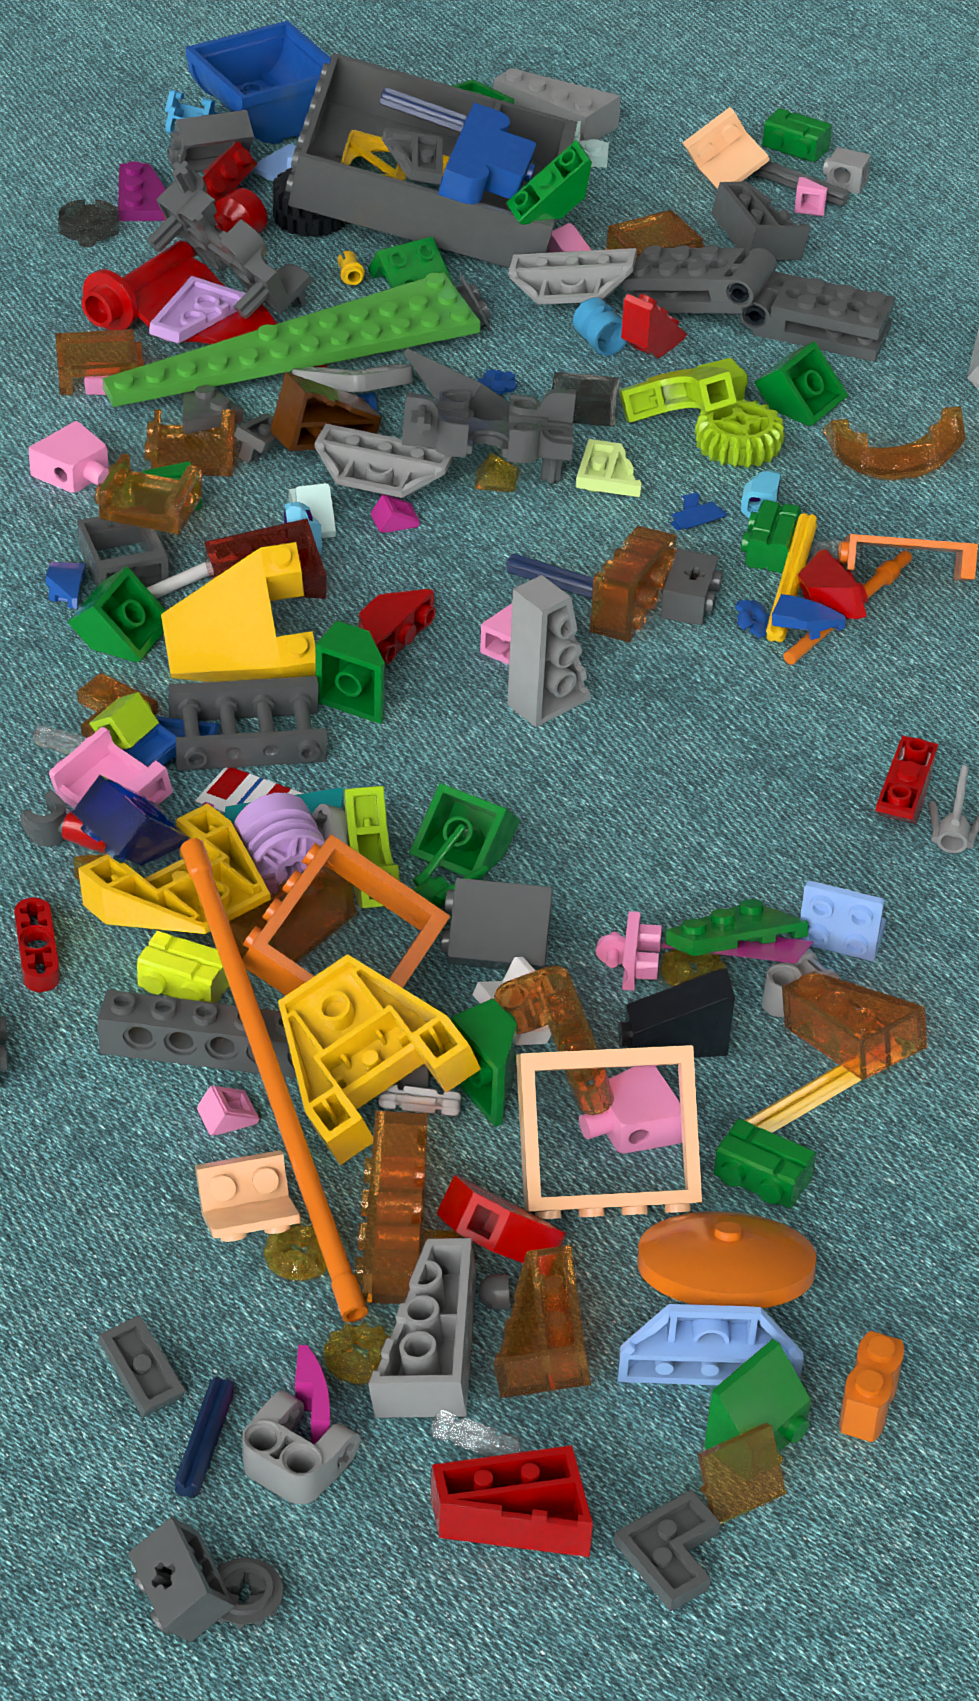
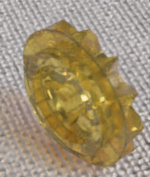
M677 949L664 953L661 963V975L671 987L717 969H725V963L720 960V954L709 953L692 956ZM689 962L695 963L698 967L696 973H693V969L688 964Z
M298 1223L285 1232L268 1234L267 1243L264 1248V1257L267 1266L276 1275L287 1280L306 1281L319 1277L328 1270L312 1225L306 1227ZM292 1244H297L301 1248L307 1246V1255L300 1250L292 1251Z
M363 1320L360 1326L352 1327L345 1322L342 1330L339 1332L331 1331L329 1340L324 1345L325 1364L328 1370L342 1381L353 1384H367L373 1371H377L382 1359L381 1351L386 1338L391 1336L385 1334L382 1325L372 1328ZM353 1344L360 1345L362 1349H368V1360L365 1359L364 1355L361 1356L358 1351H353Z

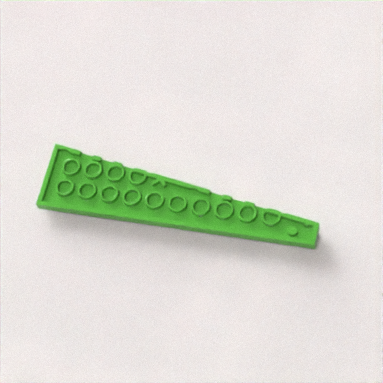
M444 272L430 273L426 278L279 324L262 325L258 330L102 378L103 390L112 406L117 407L195 391V388L198 386L208 385L215 387L292 371V368L304 369L306 367H314L480 333V321Z

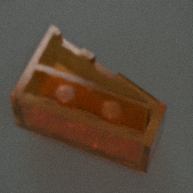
M323 866L268 944L293 962L297 963L356 914L351 883L327 866ZM288 879L277 883L278 890L270 894L271 900L229 921L242 959L249 950L243 943L253 928L257 926L263 930L268 923L262 916L275 898L283 901L287 896V893L282 888Z
M815 971L805 974L782 987L785 1028L839 1065H842V1067L861 1080H865L927 1048L925 1006Z
M571 1245L527 1251L514 1293L515 1303L510 1319L507 1318L504 1327L505 1337L500 1353L496 1354L493 1364L500 1398L591 1385Z

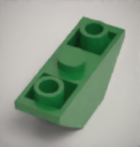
M575 140L506 202L518 223L525 225L531 224L532 221L563 218L585 198L592 161L581 144Z

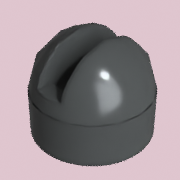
M508 1273L489 1275L481 1281L479 1298L487 1308L495 1310L510 1309Z

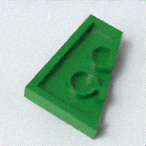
M746 899L742 900L740 905L735 907L716 909L709 916L700 919H687L682 922V925L666 930V945L689 955L698 956L709 954L710 952L737 949L741 940L758 941L761 944L772 943L776 940V934L781 933L792 934L794 938L807 937L808 921L767 907L760 900Z

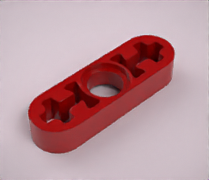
M26 898L18 902L14 908L23 983L31 991L47 992L54 989L60 981L51 908L49 903L41 898ZM37 916L38 925L30 926L29 917ZM36 940L47 943L41 948H30L27 946L28 943ZM44 963L45 973H37L36 964Z

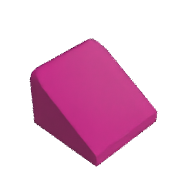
M382 494L371 511V517L379 532L382 533L416 528L420 525V521L411 503L389 495Z

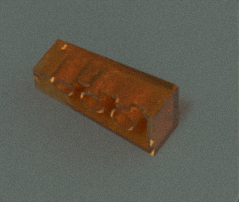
M638 525L624 540L623 547H618L614 552L613 561L607 560L604 563L602 571L605 572L598 571L594 575L590 633L630 643L636 631L643 630L647 619L648 610H654L658 599V592L664 589L677 552V535Z
M375 1112L372 1158L365 1157L364 1183L370 1184L369 1190H362L361 1216H367V1223H359L358 1250L365 1251L364 1257H356L354 1273L358 1283L363 1284L362 1294L365 1303L401 1304L405 1302L410 1290L409 1282L420 1257L426 1178L427 1113Z

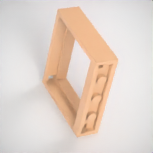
M693 1045L522 1053L516 1055L525 1211H535V1216L540 1219L561 1218V1210L578 1209L579 1217L605 1216L604 1207H621L622 1215L648 1214L647 1205L664 1204L665 1213L689 1212L691 1211L690 1203L702 1202ZM678 1065L685 1190L541 1197L535 1090L536 1071Z

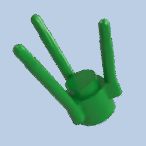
M464 824L458 825L423 872L413 878V882L417 886L413 891L440 909L445 907L447 889L455 890V883L449 886L447 881L441 876L436 878L430 876L464 832ZM484 865L462 879L477 880L489 872V866Z

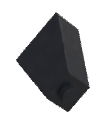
M727 968L717 969L626 1004L625 1021H620L618 1024L620 1046L646 1048L693 1045L694 1058L728 1056L735 996Z

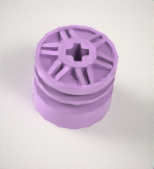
M272 793L257 798L244 807L236 817L233 825L272 898H285L287 896V893L282 888L295 870L302 874L307 868L302 863V860L314 843L322 847L325 842L308 806L301 798L290 793ZM324 865L306 891L316 886L328 871L327 866Z

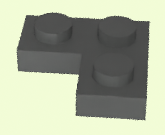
M690 1490L616 1531L614 1544L671 1612L710 1589L711 1578L688 1551L718 1535L720 1522L694 1491Z

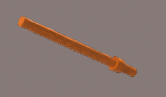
M903 550L892 560H886L875 570V575L863 584L868 599L882 586L890 585L900 576V571L912 561V555L909 551ZM834 628L820 631V638L814 640L809 638L808 632L784 653V660L788 664L793 665Z

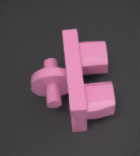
M629 911L626 938L622 937L618 932H611L609 935L603 936L598 940L596 955L602 962L606 963L610 968H615L623 963L622 990L634 991L636 979H658L659 953L649 952H660L662 925L640 924V912Z

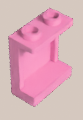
M101 727L92 736L87 737L80 746L67 757L60 760L49 772L55 793L65 803L81 814L97 818L114 819L121 817L126 812L136 813L139 809L144 810L143 805L150 800L159 805L173 793L166 767L157 761L147 767L116 746L112 741L110 731L105 727Z

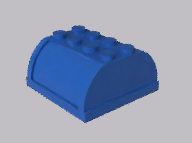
M289 21L186 47L189 71L196 84L206 93L217 98L229 111L247 110L254 137L259 141L271 144L281 143L287 137L300 136L318 79H320L323 64H330L331 58Z

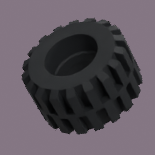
M292 168L286 169L285 172L277 175V178L273 181L274 222L279 225V228L299 236L317 237L337 232L347 224V222L288 206L290 193L285 192Z

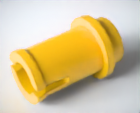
M344 251L345 259H343L341 254L337 258V263L341 268V279L348 285H357L363 280L365 270L357 261L355 253Z

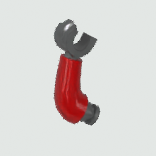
M52 790L45 794L47 809L51 812L49 815L39 816L33 813L31 809L23 810V814L20 815L23 830L33 843L39 846L51 847L67 840L104 854L112 852L118 857H134L147 851L156 843L154 834L159 830L158 825L162 826L168 821L167 815L162 808L150 800L143 805L144 810L139 809L136 813L126 812L121 817L114 819L97 818L73 811L67 814L64 801Z

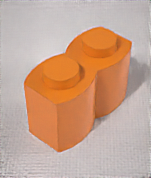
M874 1331L868 1332L862 1338L857 1350L855 1367L850 1372L845 1384L839 1418V1428L842 1434L868 1442H874L882 1434L889 1404L895 1397L904 1356V1345L901 1339Z

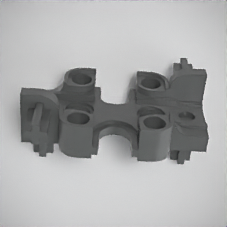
M183 161L181 164L178 162L173 163L174 171L172 174L175 181L156 199L166 221L147 239V242L153 249L161 252L176 236H179L189 243L197 254L217 272L220 269L225 271L230 267L239 277L244 287L243 292L246 293L233 306L244 319H248L263 302L280 314L290 304L294 308L298 304L302 307L305 306L307 303L305 289L313 282L311 275L294 264L284 265L278 270L267 265L268 261L264 256L268 248L264 240L242 219L228 233L218 229L213 217L217 213L213 204L215 199L206 193L207 187L203 178L190 168L187 161Z
M554 384V389L547 390L546 394L542 397L541 403L538 399L531 396L510 394L508 414L503 413L502 420L487 421L474 417V411L469 410L470 390L445 389L440 392L437 402L425 394L406 393L402 445L436 448V451L440 454L466 458V454H472L474 445L490 444L501 448V455L507 458V462L530 463L536 461L537 458H543L541 480L554 483V481L561 480L563 460L571 461L572 427L576 390L561 389V384Z

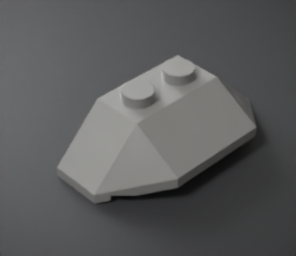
M637 249L514 254L508 272L509 278L537 305L581 303L594 297L606 300L633 272Z
M325 424L315 441V449L337 485L400 498L415 494L445 475L454 458L440 454L436 451V448L402 445V439L330 424Z

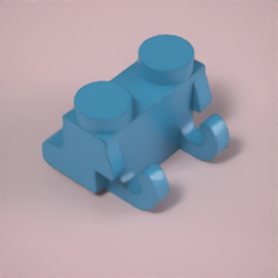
M170 90L165 112L168 113L165 130L168 134L174 132L175 127L173 125L177 119L219 114L214 111L215 101L203 98L202 106H205V108L202 109L179 103L178 99L183 100L184 93Z

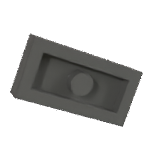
M265 413L237 427L234 437L243 442L238 455L240 459L250 463L253 460H257L260 453L282 444L270 432L274 416Z
M140 1315L99 1335V1344L120 1377L123 1386L142 1418L183 1398L185 1389Z

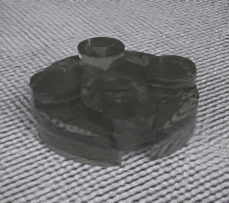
M85 199L69 202L59 210L58 232L69 239L78 241V244L82 247H92L96 245L97 241L119 234L118 210L114 205L103 200L95 199V205H85Z

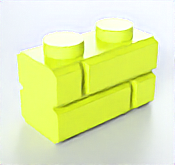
M156 931L149 941V945L144 948L137 960L138 986L151 994H164L173 998L218 1003L221 999V994H224L229 987L217 949L167 933Z

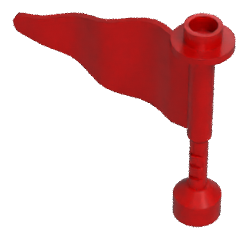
M235 189L215 204L217 213L214 215V219L217 223V228L222 232L228 233L240 219L250 225L258 234L267 225V212L264 204L255 193L248 189ZM178 241L123 277L107 269L93 272L84 281L81 304L85 316L91 323L110 331L121 332L132 326L137 316L150 328L151 321L191 276L222 286L225 285L218 280L205 264L194 258L198 254L189 243ZM261 304L248 319L242 318L238 312H235L183 342L214 344L256 331L262 325H275L277 323L264 305ZM328 364L319 365V366H314V367H324V368H327Z

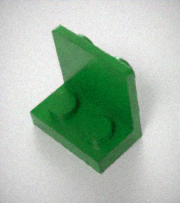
M433 237L378 250L368 267L372 279L384 276L390 288L426 278L430 273L444 272L452 282Z

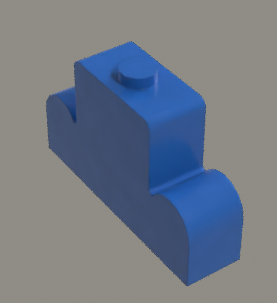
M473 103L445 167L438 195L465 204L479 203L482 200L484 191L510 199L522 188L524 181L529 182L532 179L536 165L532 164L531 161L536 143L508 133L510 119L504 113Z

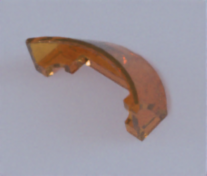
M961 406L942 409L940 420L937 424L928 427V434L914 442L897 447H868L866 433H856L851 430L848 419L831 420L823 427L824 435L834 455L840 461L863 475L888 481L907 478L914 479L934 471L949 460L966 439Z

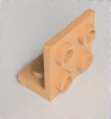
M731 107L682 143L695 166L717 190L719 182H742L770 160L765 151L745 131L738 116Z
M281 1150L195 1165L201 1212L213 1238H220L221 1241L225 1242L244 1239L248 1232L264 1230L268 1234L282 1233L289 1230L290 1225L300 1223L299 1212L289 1197L284 1156Z

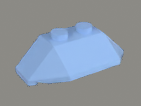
M668 1304L620 1346L617 1382L719 1385L772 1339L780 1343L799 1379H801L804 1357L803 1351L761 1307Z

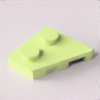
M588 439L576 477V488L587 489L591 492L601 491L640 497L642 483L640 480L635 479L633 475L634 467L631 461L626 458V452L621 443Z

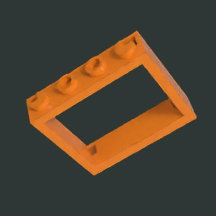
M330 834L322 847L314 843L302 860V863L307 866L304 872L301 874L295 870L282 888L287 893L285 899L280 901L275 898L262 916L268 922L263 930L255 926L244 941L243 945L249 948L242 959L245 968L285 996L314 977V975L268 943L325 865L420 930L388 978L403 988L450 918V915Z

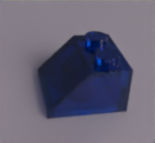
M102 775L97 777L72 811L83 822V825L80 827L81 830L98 842L102 840L106 844L104 851L119 863H123L127 859L142 866L179 849L185 841L191 839L145 796Z

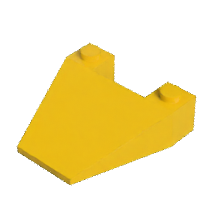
M296 542L259 548L161 614L171 678L219 682L315 676V641L313 631L276 637L270 601L304 596L302 571Z
M207 803L176 819L180 857L183 858L180 847L185 841L193 838L203 841L213 868L212 874L229 921L271 900L267 886L228 818ZM112 852L78 868L83 906L105 924L200 934L210 932L193 880L189 877L184 859L146 878L140 876Z
M348 954L278 1001L305 1113L339 1165H342L375 1142L357 1109L425 1064L447 1093L481 1069L470 1045L447 1015Z

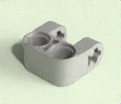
M280 1390L266 1402L242 1432L243 1469L245 1474L252 1480L294 1504H308L316 1500L347 1468L358 1451L361 1438L359 1434L340 1423L334 1424L315 1445L300 1437L293 1430L302 1417L304 1403L289 1393Z

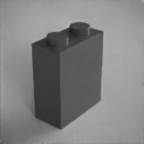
M456 878L455 890L447 889L445 913L452 914L451 928H443L441 952L448 953L449 965L508 970L515 957H524L537 973L545 974L553 896L552 887Z

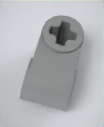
M808 949L797 963L781 962L768 968L761 1001L762 1007L765 1012L772 1016H791L813 1003L828 998L838 986L839 975L834 970H827L817 961L816 954Z

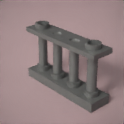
M317 676L168 684L169 718L183 719L185 737H176L177 771L327 762V728L312 729L310 714H318ZM295 715L297 730L275 731L273 716ZM258 717L260 732H237L236 719ZM221 720L223 734L200 736L198 721Z

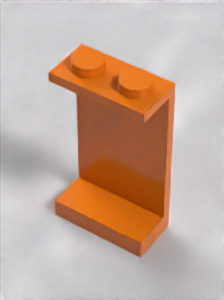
M849 534L845 537V541H841L838 545L837 558H839V562L843 564V568L846 571H853L855 568L856 545L955 552L953 580L971 581L975 579L978 544Z

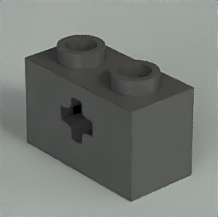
M677 549L663 589L661 618L703 625L706 612L712 613L714 610L716 592H719L721 588L723 571L717 570L719 556Z
M169 1518L128 1552L136 1570L133 1574L134 1580L141 1591L148 1596L153 1607L151 1617L163 1633L167 1635L172 1633L192 1642L235 1607L199 1531L175 1518Z

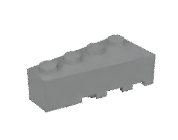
M543 575L514 588L512 600L507 705L534 727L591 699L590 690L584 685V680L587 679L586 670L580 665L579 655L582 654L581 644L575 640L574 635L578 629L572 599Z

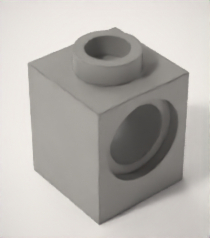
M837 147L832 156L827 157L824 163L823 174L827 175L826 182L846 189L850 193L860 194L868 181L871 154Z

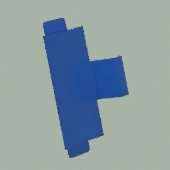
M694 492L681 496L684 498L683 511L671 514L674 521L670 522V524L677 531L683 528L686 530L726 517L727 513L721 507H717L713 501L698 505L699 494Z

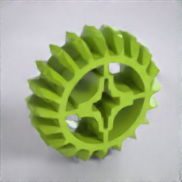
M743 398L742 400H736L737 403L709 412L701 410L695 424V440L697 441V447L701 449V454L709 456L710 461H720L721 466L730 464L734 468L744 466L748 469L753 464L761 467L762 462H771L773 457L778 456L782 443H784L783 419L778 417V411L770 410L769 405H759L757 400L750 402Z

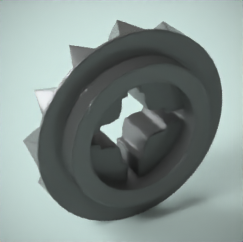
M237 1558L217 1567L235 1607L219 1619L221 1625L225 1622L234 1623L239 1630L245 1624L252 1623L261 1627L265 1618L276 1616L278 1606L283 1600V1583L278 1572L272 1566L254 1558ZM244 1582H248L251 1596H249L248 1602H245V1605H240L237 1595L240 1594L241 1588H244Z

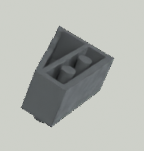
M719 182L711 214L737 248H745L746 256L755 248H764L770 251L776 260L802 259L811 227L805 223L797 225L790 220V212L785 209L781 210V212L771 206L772 200L748 182Z

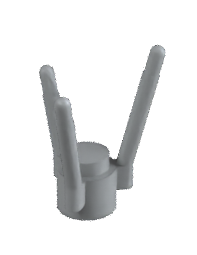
M967 765L961 767L953 813L948 814L940 822L936 802L931 801L929 803L933 829L931 841L937 843L943 851L948 853H960L966 847L973 848L975 837L979 832V815L970 829L966 817L961 814L969 770Z

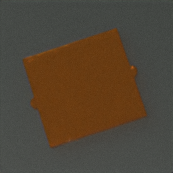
M767 1422L697 1454L704 1483L701 1487V1492L707 1496L709 1510L719 1520L720 1525L786 1494L780 1467L783 1457L777 1453L772 1425Z

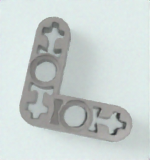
M390 364L355 371L324 367L292 368V374L346 392H364L414 382L413 366L410 364Z

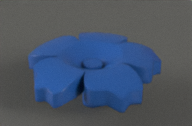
M487 370L483 378H478V382L498 395H503L505 392H513L517 389L515 374H512L511 371Z
M748 599L739 600L735 606V609L740 612L737 615V625L742 630L750 627L751 634L755 635L758 639L764 637L767 634L766 628L770 618L768 613H764L766 608L755 599L751 601Z

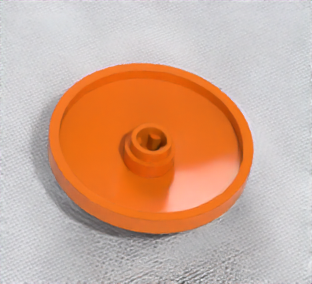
M704 1211L670 1217L647 1229L639 1240L637 1266L641 1276L649 1285L678 1301L692 1305L769 1308L798 1298L812 1286L815 1280L817 1257L811 1242L801 1233L783 1223L746 1213Z

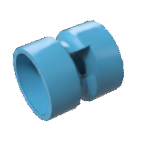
M596 297L587 299L576 309L573 316V327L598 353L610 356L622 350L627 344L621 338L623 318L603 299Z

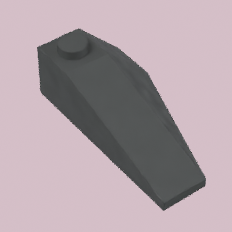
M408 348L404 352V355L436 400H438L440 392L445 389L470 390L469 410L474 411L475 418L499 421L502 420L503 413L508 414L509 402L482 383Z

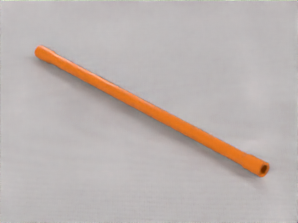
M197 838L189 839L181 845L180 851L189 877L193 880L324 1257L343 1321H359L368 1314V1308L358 1280L351 1270L217 889L212 874V865L203 841Z

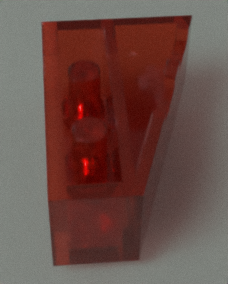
M307 518L204 542L205 565L210 581L261 547L296 542L304 596L297 598L326 599L327 576Z

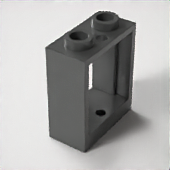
M247 110L177 119L175 130L170 134L171 146L167 147L168 160L170 165H173L175 162L181 164L183 161H187L190 168L195 172H203L236 141H239L250 153L254 135Z
M145 508L77 520L79 550L96 588L102 581L126 566L130 568L146 588L169 578L168 556ZM111 521H116L113 525H109ZM141 543L144 550L142 553L100 560L96 552L98 550Z

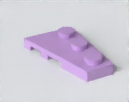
M191 276L151 321L149 334L160 337L165 341L179 344L237 312L233 306L246 293Z

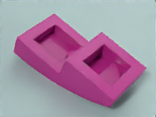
M298 1345L295 1398L304 1403V1411H312L311 1443L315 1445L330 1429L329 1393L324 1374L315 1355L308 1345Z

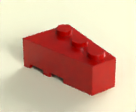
M572 1445L432 1465L431 1503L439 1538L584 1557L590 1556L593 1522Z

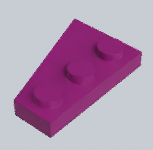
M131 161L119 164V221H166L156 201L166 189L149 163Z

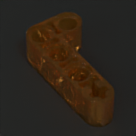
M548 966L506 981L496 989L494 999L505 1011L511 1012L516 1019L518 1025V1032L516 1034L527 1033L548 1025L557 1052L598 1050L570 974L563 967ZM605 1068L564 1070L577 1106L582 1112L588 1115H598L607 1111L612 1106L614 1094ZM593 1080L594 1084L589 1086L586 1085L585 1082Z

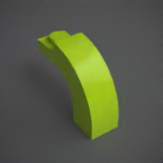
M699 367L648 377L645 382L618 389L625 419L629 423L677 409L698 408L704 412H709L737 403L730 371L720 367Z
M373 786L343 789L348 846L400 881L399 868L393 862L389 846L384 787ZM353 885L355 897L360 908L383 906Z

